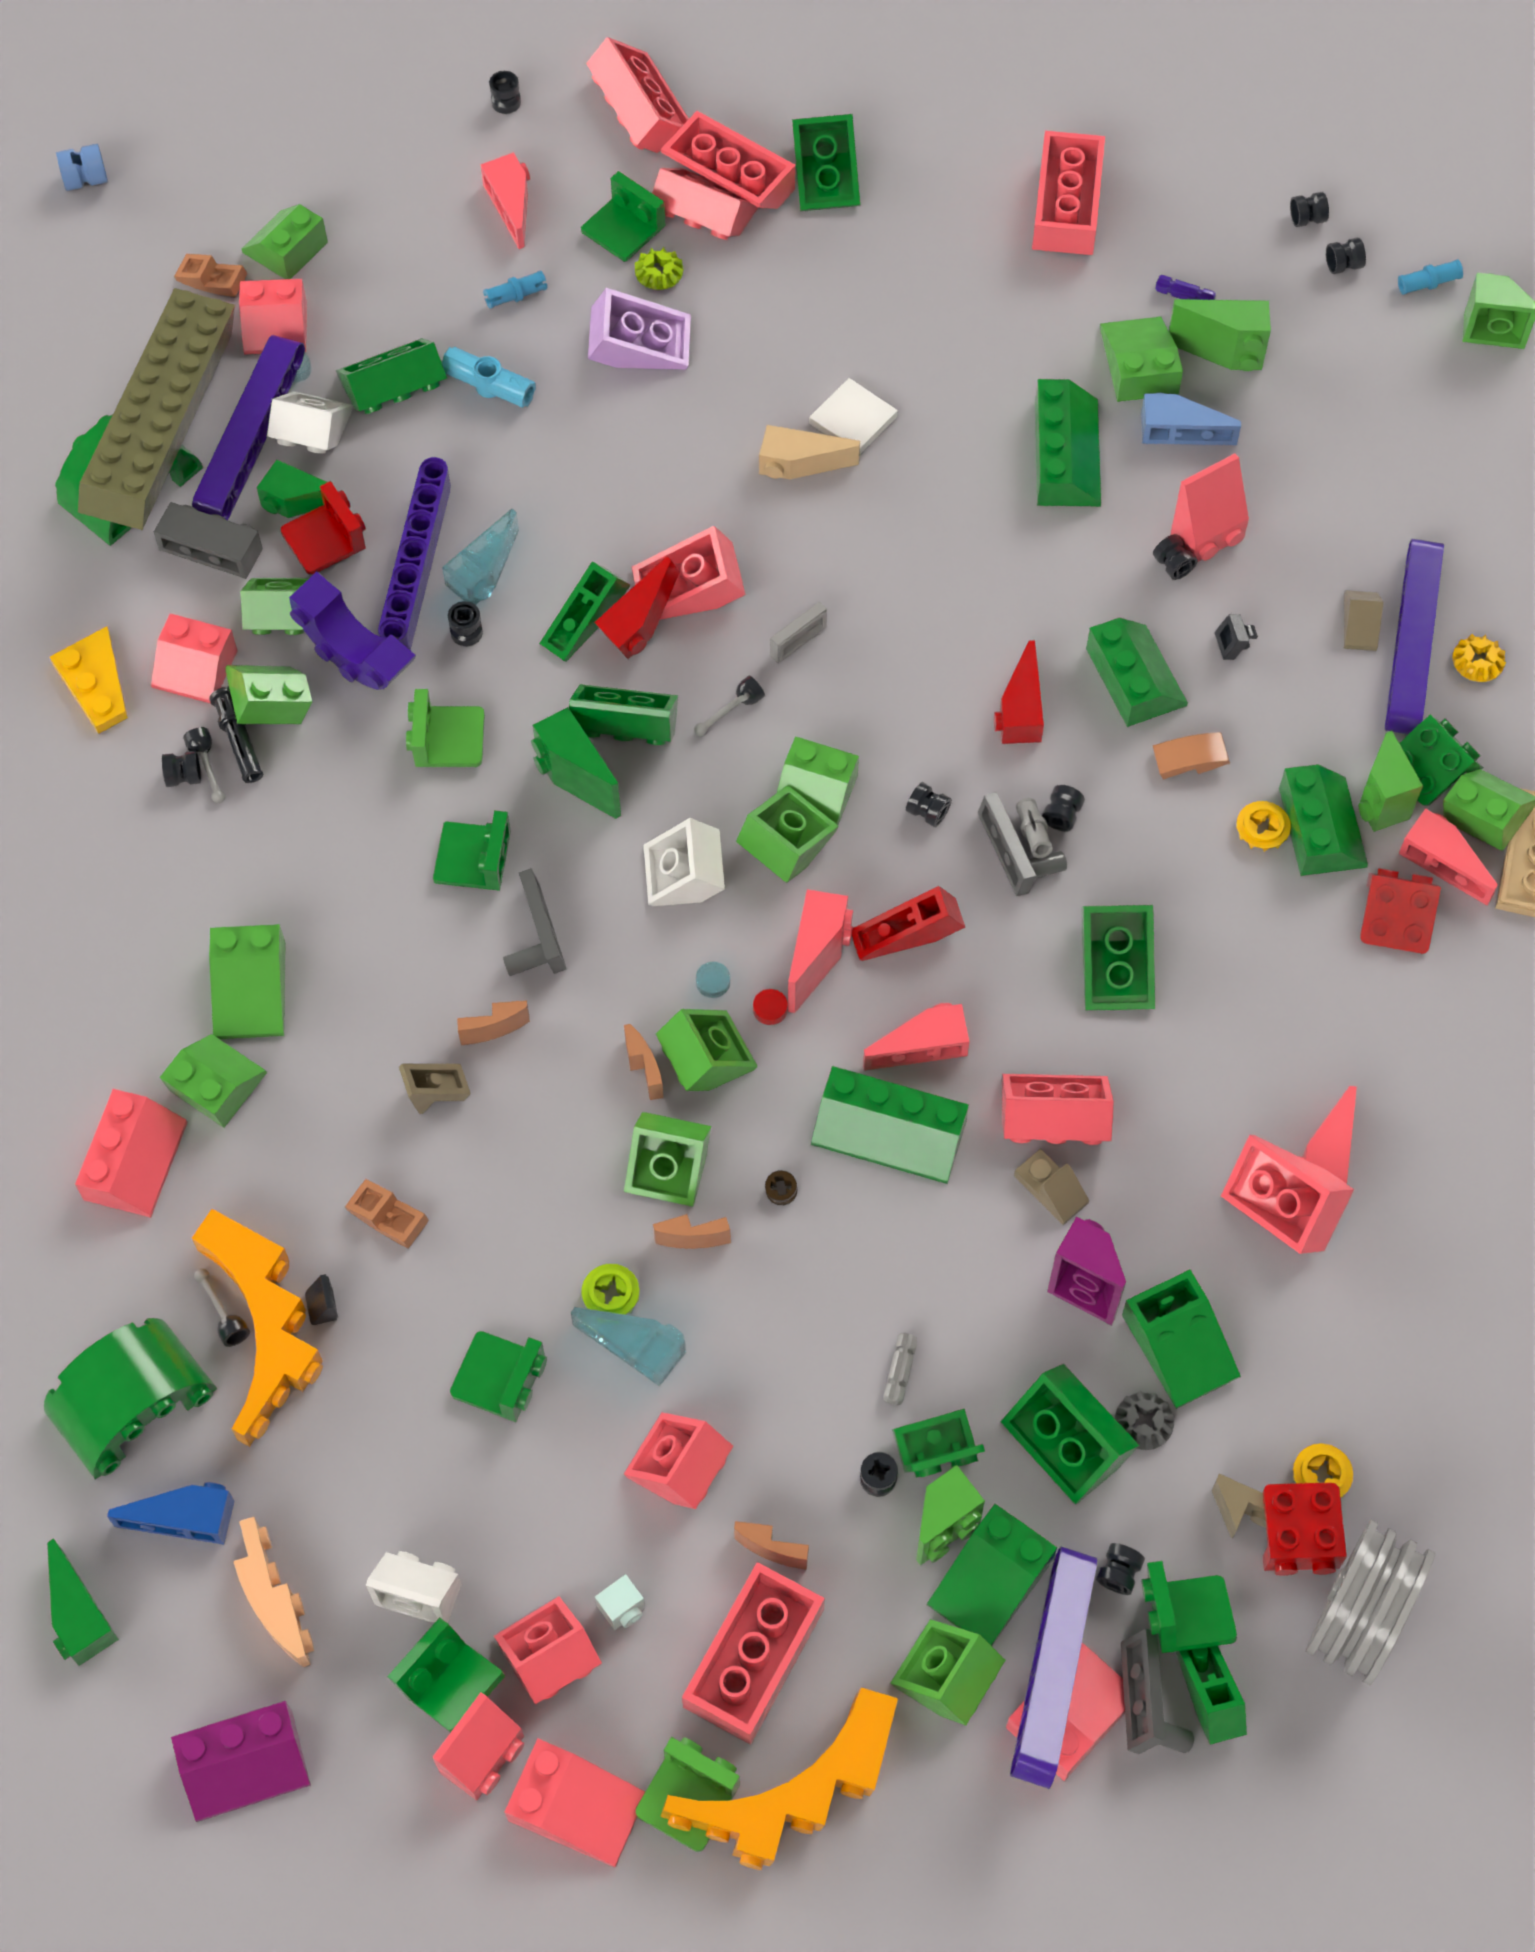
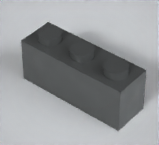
M173 502L169 503L153 531L160 551L247 579L263 550L258 530H255L250 525H239L227 521L220 515H209L197 511L190 505H179Z

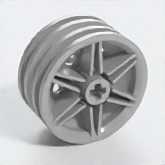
M1370 1519L1345 1567L1341 1569L1305 1651L1311 1655H1314L1317 1649L1326 1653L1323 1661L1330 1665L1337 1661L1341 1655L1346 1657L1344 1662L1345 1673L1353 1676L1356 1670L1364 1674L1362 1682L1369 1686L1376 1679L1397 1641L1435 1557V1552L1427 1549L1424 1554L1417 1552L1418 1543L1411 1539L1404 1543L1400 1549L1395 1547L1396 1532L1389 1528L1385 1534L1376 1531L1378 1522Z

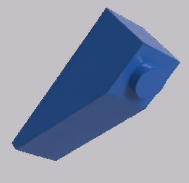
M205 1482L204 1486L189 1485L109 1509L107 1517L116 1528L224 1545L235 1501L225 1486L218 1483Z

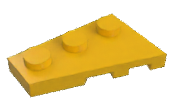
M107 626L50 656L54 668L98 734L128 718L111 636Z

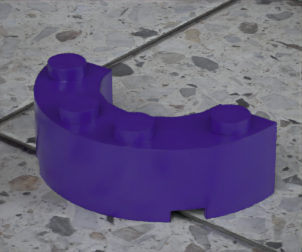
M317 571L289 597L292 608L290 616L303 628L316 645L314 650L317 655L326 662L329 660L339 668L341 675L349 682L356 680L376 690L385 689L416 657L411 650L392 634L387 638H382L364 627L346 606L341 591Z

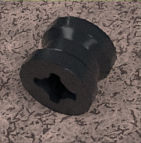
M874 1452L868 1455L863 1460L860 1469V1484L869 1495L875 1497L891 1493L895 1488L898 1475V1467L894 1458L883 1452Z

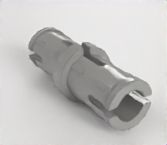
M1024 798L1016 805V811L1021 820L1020 830L1023 837L1029 842L1032 855L1036 858H1044L1053 850L1047 835L1048 825L1045 818L1040 816L1036 801L1033 798ZM1032 824H1034L1036 831L1033 830Z

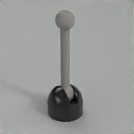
M748 675L737 686V697L706 722L698 723L694 728L695 734L704 736L711 725L738 704L752 705L765 697L760 684L752 676Z
M206 727L191 729L183 736L185 745L189 751H197L198 756L201 757L213 790L212 800L215 803H222L225 800V794L219 790L207 756L212 744L209 729Z
M198 1269L195 1272V1280L203 1284L222 1318L217 1328L222 1343L226 1347L240 1344L250 1334L247 1324L240 1316L227 1314L208 1280V1271L206 1269Z

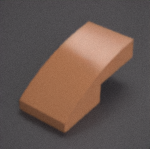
M186 254L174 277L176 281L195 289L217 295L236 297L240 290V281L245 280L247 272L243 265L217 264L212 255Z
M1221 732L1191 735L1153 745L1158 769L1163 780L1196 769L1197 773L1201 774L1230 764Z
M527 1000L492 1003V1016L457 1018L461 1045L490 1041L507 1035L530 1022Z
M631 1024L624 1025L630 1071L644 1069L649 1099L664 1098L660 1071L651 1049L641 1034Z
M367 1179L363 1181L345 1205L346 1210L358 1219L409 1249L429 1221L423 1212L397 1200L393 1192Z
M687 1214L653 1224L655 1243L667 1247L698 1249L731 1243V1231L726 1217L691 1227Z
M735 1521L734 1538L745 1548L775 1563L807 1570L809 1545L772 1541V1525Z

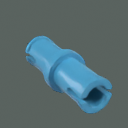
M1459 259L1437 266L1429 264L1424 266L1423 270L1398 276V287L1402 295L1424 288L1429 290L1436 289L1438 284L1462 279L1463 267Z
M541 270L518 279L516 277L509 278L507 283L484 289L483 295L488 296V298H484L489 309H492L495 306L513 300L515 302L522 301L524 296L547 290V283L543 284L546 278Z

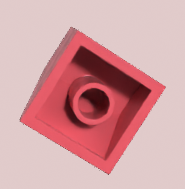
M302 279L240 281L239 311L244 355L261 354L271 335L301 342L304 344L306 352L307 299Z
M170 613L157 640L151 681L152 688L210 703V695L215 690L221 688L226 678L225 668L227 665L232 664L238 651L232 630Z
M661 1412L624 1472V1475L672 1504L696 1509L698 1504L705 1498L707 1490L718 1471L725 1465L726 1458L733 1445L706 1421Z
M560 1596L494 1635L497 1644L534 1704L555 1696L561 1688L576 1679L586 1677L591 1673L592 1669L602 1664L585 1629Z
M480 1692L432 1758L441 1775L477 1801L482 1793L488 1795L495 1788L501 1777L498 1772L505 1762L512 1763L524 1747L522 1742L524 1734L519 1725L486 1695Z

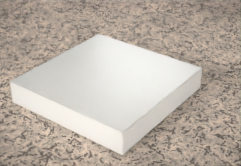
M848 378L809 417V424L825 435L859 440L861 454L897 418L898 410Z

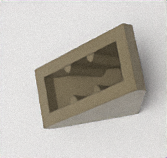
M1345 590L1344 649L1377 651L1384 603L1377 592Z

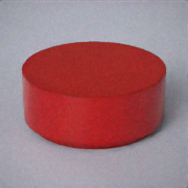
M765 989L755 996L753 1000V1013L760 1023L775 1025L785 1019L788 1011V1002L782 992L776 989Z

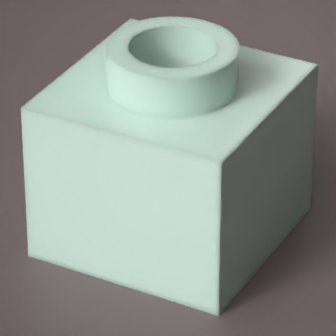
M626 1574L595 1596L597 1608L614 1631L621 1625L624 1628L631 1626L643 1615L641 1611L645 1608L644 1598Z

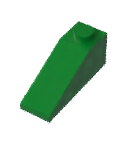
M592 561L539 644L567 662L599 628L594 622L625 595L630 584L607 568Z
M53 1538L47 1542L52 1627L58 1635V1638L53 1640V1643L64 1660L71 1657L80 1666L119 1639L66 1554Z
M1213 1646L1176 1651L1197 1718L1209 1744L1247 1735L1245 1702L1219 1647Z

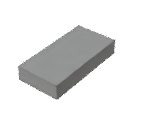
M818 602L770 638V656L779 663L827 627V608L821 602Z

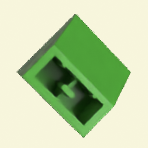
M957 1465L926 1486L916 1556L920 1566L929 1559L932 1563L941 1559L949 1552L950 1548L948 1545L959 1537L962 1541L970 1538L981 1521L985 1500Z

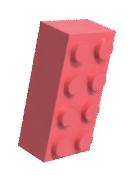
M1045 130L1032 250L1093 255L1105 136Z
M757 1562L682 1696L683 1708L751 1745L824 1611L825 1598Z

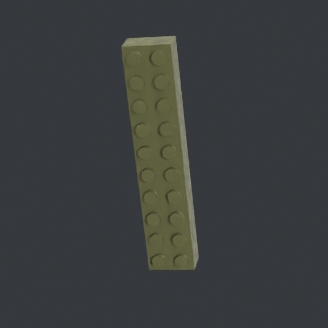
M173 289L80 481L78 513L143 530L230 340L233 329L234 304L198 295L187 290Z

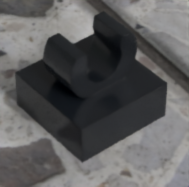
M1228 614L1214 632L1223 660H1235L1243 649L1250 647L1249 639H1257L1258 637L1255 626L1251 624L1244 625L1241 614Z

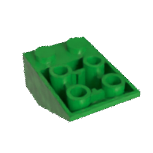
M1191 1269L1126 1300L1122 1317L1176 1409L1241 1377L1212 1306Z

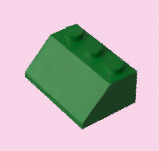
M423 338L336 370L337 376L354 409L358 411L364 410L365 414L382 409L381 403L393 399L394 403L407 400L412 397L410 392L422 388L423 392L436 389L441 386L439 381L447 379L435 343Z
M1119 617L1089 628L1086 650L1127 727L1187 706L1188 702L1145 624Z
M580 684L569 699L570 711L590 738L600 737V734L613 735V739L618 741H632L633 738L646 739L648 744L665 745L666 742H671L675 735L678 695Z
M1319 764L1285 768L1279 791L1284 811L1289 816L1291 822L1290 835L1300 876L1367 868L1368 862L1346 777Z
M1065 1364L1043 1372L1000 1421L1074 1504L1083 1500L1116 1472L1140 1446Z

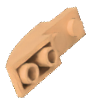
M255 1517L241 1520L239 1522L248 1557L233 1562L244 1593L260 1622L273 1640L302 1667L309 1666L311 1664L308 1653L313 1652L314 1647L309 1630H302L299 1617L305 1615L300 1594H293L287 1583L275 1587V1585L281 1584L276 1563H269L266 1550L271 1549L272 1545L267 1527L260 1528Z

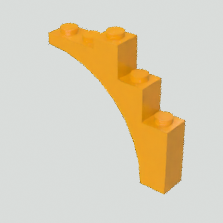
M211 1209L192 1236V1240L198 1252L220 1266L237 1284L248 1302L254 1321L256 1339L254 1376L246 1402L231 1428L236 1439L250 1447L255 1438L260 1439L265 1434L270 1423L269 1417L275 1408L282 1407L290 1394V1385L303 1392L309 1383L313 1384L320 1376L323 1361L318 1349L291 1335L292 1332L296 1333L302 1327L306 1318V1309L301 1298L275 1284L276 1282H281L289 1270L290 1261L285 1248Z
M861 1687L855 1695L846 1722L833 1744L813 1765L789 1782L758 1795L730 1801H697L668 1795L661 1817L669 1819L668 1825L679 1830L690 1831L691 1826L707 1831L705 1836L715 1841L728 1843L729 1838L735 1839L736 1842L732 1856L739 1857L741 1865L756 1870H762L763 1865L770 1867L776 1856L785 1821L790 1822V1828L797 1832L813 1834L814 1830L821 1831L825 1826L835 1786L841 1788L840 1793L854 1799H863V1795L870 1797L874 1792L898 1698Z

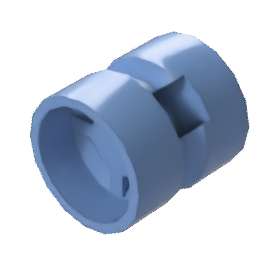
M98 143L83 146L80 152H76L74 149L56 152L66 191L83 188L85 182H88L91 186L108 183Z

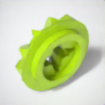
M664 247L661 251H655L651 248L647 254L640 253L639 260L635 262V276L643 286L653 290H664L673 287L681 280L684 272L682 259L677 257L675 251L667 252ZM655 263H659L661 267H664L663 274L654 267Z
M603 1264L590 1271L584 1279L581 1290L582 1300L589 1313L595 1314L602 1320H619L621 1316L631 1313L639 1301V1283L636 1276L628 1268L619 1264ZM614 1280H616L617 1293L622 1295L613 1296L612 1300L606 1304L605 1294L600 1291L602 1289L608 1290L610 1285H613Z

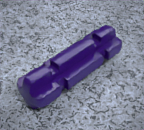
M1165 275L1159 276L1155 286L1157 292L1163 294L1171 293L1173 297L1179 299L1215 300L1216 293L1206 288L1201 290L1200 286L1178 279L1173 281L1172 277Z

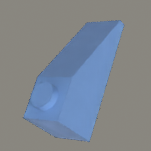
M1144 394L1141 410L1142 444L1237 445L1241 421L1177 394Z

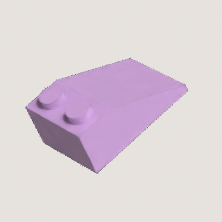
M605 288L591 307L588 359L615 368L686 370L689 365L691 314Z

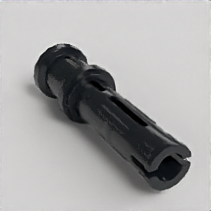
M229 686L219 688L212 692L209 697L211 705L216 707L219 715L218 725L228 735L242 774V780L245 783H254L260 780L264 774L261 771L245 727L246 724H237Z

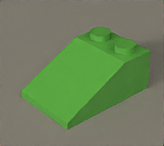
M1174 299L1169 332L1177 348L1227 369L1243 371L1262 370L1271 333L1269 301Z
M1162 317L1100 323L1101 335L1117 402L1144 399V394L1164 393L1179 395L1183 369L1177 345Z
M280 924L210 928L209 965L213 1035L217 1038L236 1039L284 1036L286 943Z

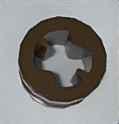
M778 1170L771 1173L765 1181L766 1195L772 1203L784 1206L795 1200L798 1188L796 1179L791 1173ZM784 1181L785 1186H791V1189H786L785 1195H779L777 1190H771L772 1186L777 1187L776 1182Z

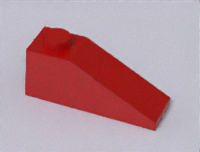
M668 556L594 622L627 659L640 653L646 647L647 642L653 637L680 571Z
M1035 640L1028 641L1002 695L1000 711L994 712L995 732H1001L1002 744L1042 742L1044 721Z
M937 886L852 929V938L859 959L864 961L937 942L965 928V924L956 898L940 886Z

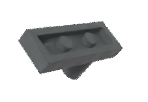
M997 792L984 795L978 815L1016 896L1028 894L1035 878L1066 871L1067 860L1062 851L1051 853L1044 858L1035 857L1028 859Z
M532 868L519 872L541 943L504 956L503 960L509 976H513L546 963L549 964L554 974L567 970L540 883Z
M1144 1629L1121 1642L1127 1750L1141 1754L1157 1745L1187 1753L1193 1747L1194 1734L1188 1729L1164 1721L1158 1634L1152 1635L1151 1630Z

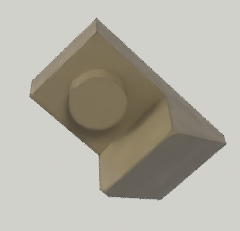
M402 1063L399 1066L408 1097L419 1114H423L435 1101H465L471 1094L461 1064Z
M1041 1148L1014 1171V1177L1062 1225L1089 1204L1090 1200L1071 1166L1066 1163L1060 1168Z
M1219 1473L1212 1488V1494L1231 1538L1234 1537L1244 1514L1251 1516L1250 1519L1255 1524L1266 1528L1263 1493Z

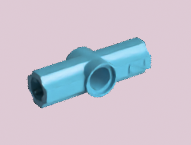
M449 347L444 354L442 365L445 373L476 387V391L482 397L493 398L497 396L522 408L524 406L528 407L532 401L536 390V383L502 368L499 360L495 357L483 356L479 358L457 347Z

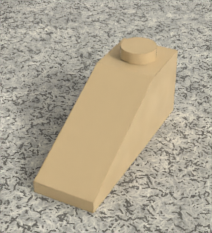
M767 425L759 453V474L767 475L771 478L795 479L859 465L860 441Z

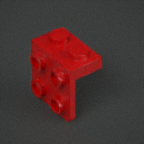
M331 481L319 486L323 506L282 525L280 529L283 538L309 575H313L316 571L320 572L366 549L363 531L366 530L361 516L358 513L353 514L349 509L351 505L343 490L337 491Z
M1378 868L1377 874L1369 873L1366 885L1369 888L1360 933L1361 941L1365 944L1421 954L1428 952L1441 887L1432 884L1433 877L1412 874V880L1398 878L1399 871Z
M1332 1482L1266 1485L1263 1490L1268 1547L1263 1554L1264 1571H1275L1276 1575L1289 1576L1297 1574L1298 1570H1313L1314 1574L1327 1575L1335 1573L1336 1569H1340L1347 1558L1338 1485Z

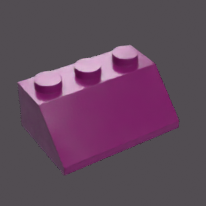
M1076 1216L1056 1252L1047 1292L1112 1326L1120 1305L1126 1279L1110 1233L1106 1232L1099 1223L1090 1219L1084 1221Z
M286 1701L171 1737L179 1774L196 1822L311 1786L293 1712Z

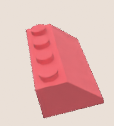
M607 37L586 63L593 74V81L605 93L604 98L606 102L614 108L618 114L617 120L627 129L630 134V141L638 149L643 150L645 148L656 153L660 152L661 148L688 121V116L647 52Z
M696 111L661 148V153L759 208L778 209L795 190V164L699 111Z

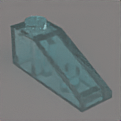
M509 510L442 567L445 586L463 601L476 605L478 602L486 600L496 588L519 532L517 512L515 510Z
M574 1307L570 1312L573 1326L658 1386H661L686 1354L684 1335L671 1324L664 1326L654 1319Z

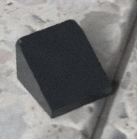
M326 1274L320 1275L305 1292L309 1319L312 1325L335 1321L338 1318L330 1279Z

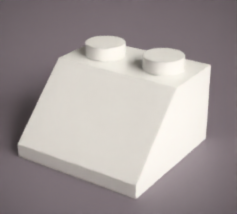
M294 391L273 398L267 437L276 438L277 443L280 445L294 447L297 443L306 445L307 450L310 452L326 453V450L338 446L351 415L353 405Z
M688 818L643 845L648 905L664 906L701 903L725 890L719 829Z
M398 1551L397 1555L385 1553L369 1576L366 1587L376 1606L431 1623H435L440 1617L448 1623L462 1584L459 1575L454 1573L455 1569L440 1562H434L433 1566L420 1563L419 1558L411 1553Z

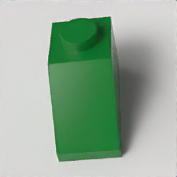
M276 459L256 488L260 504L267 512L271 514L278 513L284 517L292 518L311 512L324 505L319 486L327 483V481Z

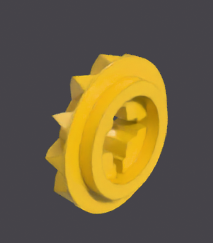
M1471 634L1467 639H1460L1452 655L1456 670L1463 677L1476 682H1487L1497 678L1502 673L1506 664L1505 650L1500 649L1498 640L1494 642L1488 640L1486 634L1482 637H1475ZM1482 652L1487 653L1485 660L1479 659L1472 663L1475 653L1478 655Z
M1256 801L1246 805L1240 811L1237 817L1236 829H1238L1240 840H1245L1249 844L1250 849L1257 847L1262 848L1265 852L1269 848L1275 847L1278 849L1285 840L1287 841L1291 830V822L1287 813L1280 806L1268 801ZM1268 818V830L1258 834V825H1261Z
M1324 1443L1313 1444L1303 1449L1293 1464V1480L1296 1483H1318V1475L1313 1473L1312 1469L1319 1470L1324 1462L1327 1461V1474L1332 1476L1333 1479L1326 1478L1324 1483L1332 1482L1337 1484L1340 1489V1498L1344 1497L1353 1482V1467L1345 1453L1335 1446Z

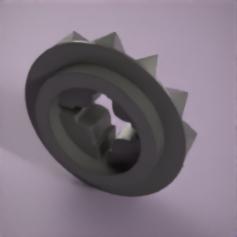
M1140 1390L1136 1394L1126 1396L1117 1407L1115 1419L1140 1445L1137 1449L1152 1450L1167 1442L1173 1432L1175 1415L1172 1414L1169 1403L1159 1398L1156 1393H1143ZM1137 1410L1138 1412L1141 1411L1144 1415L1155 1412L1151 1421L1153 1429L1152 1427L1149 1428L1146 1424L1133 1428L1139 1418Z

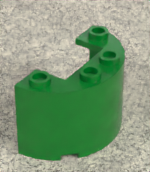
M104 415L96 425L74 440L72 450L62 466L55 487L57 489L58 504L111 546L133 527L78 513L80 481L112 415ZM181 445L169 473L172 481L181 487L204 467L194 454Z
M147 1318L144 1321L145 1325L136 1327L132 1322L105 1335L79 1354L60 1373L57 1378L61 1381V1384L56 1391L54 1389L48 1390L45 1397V1414L95 1480L101 1475L107 1476L120 1466L121 1460L126 1456L119 1445L125 1441L129 1442L136 1439L143 1433L145 1426L154 1419L167 1416L174 1410L178 1401H181L184 1408L188 1411L194 1406L200 1407L211 1399L213 1392L217 1390L214 1383L162 1319Z

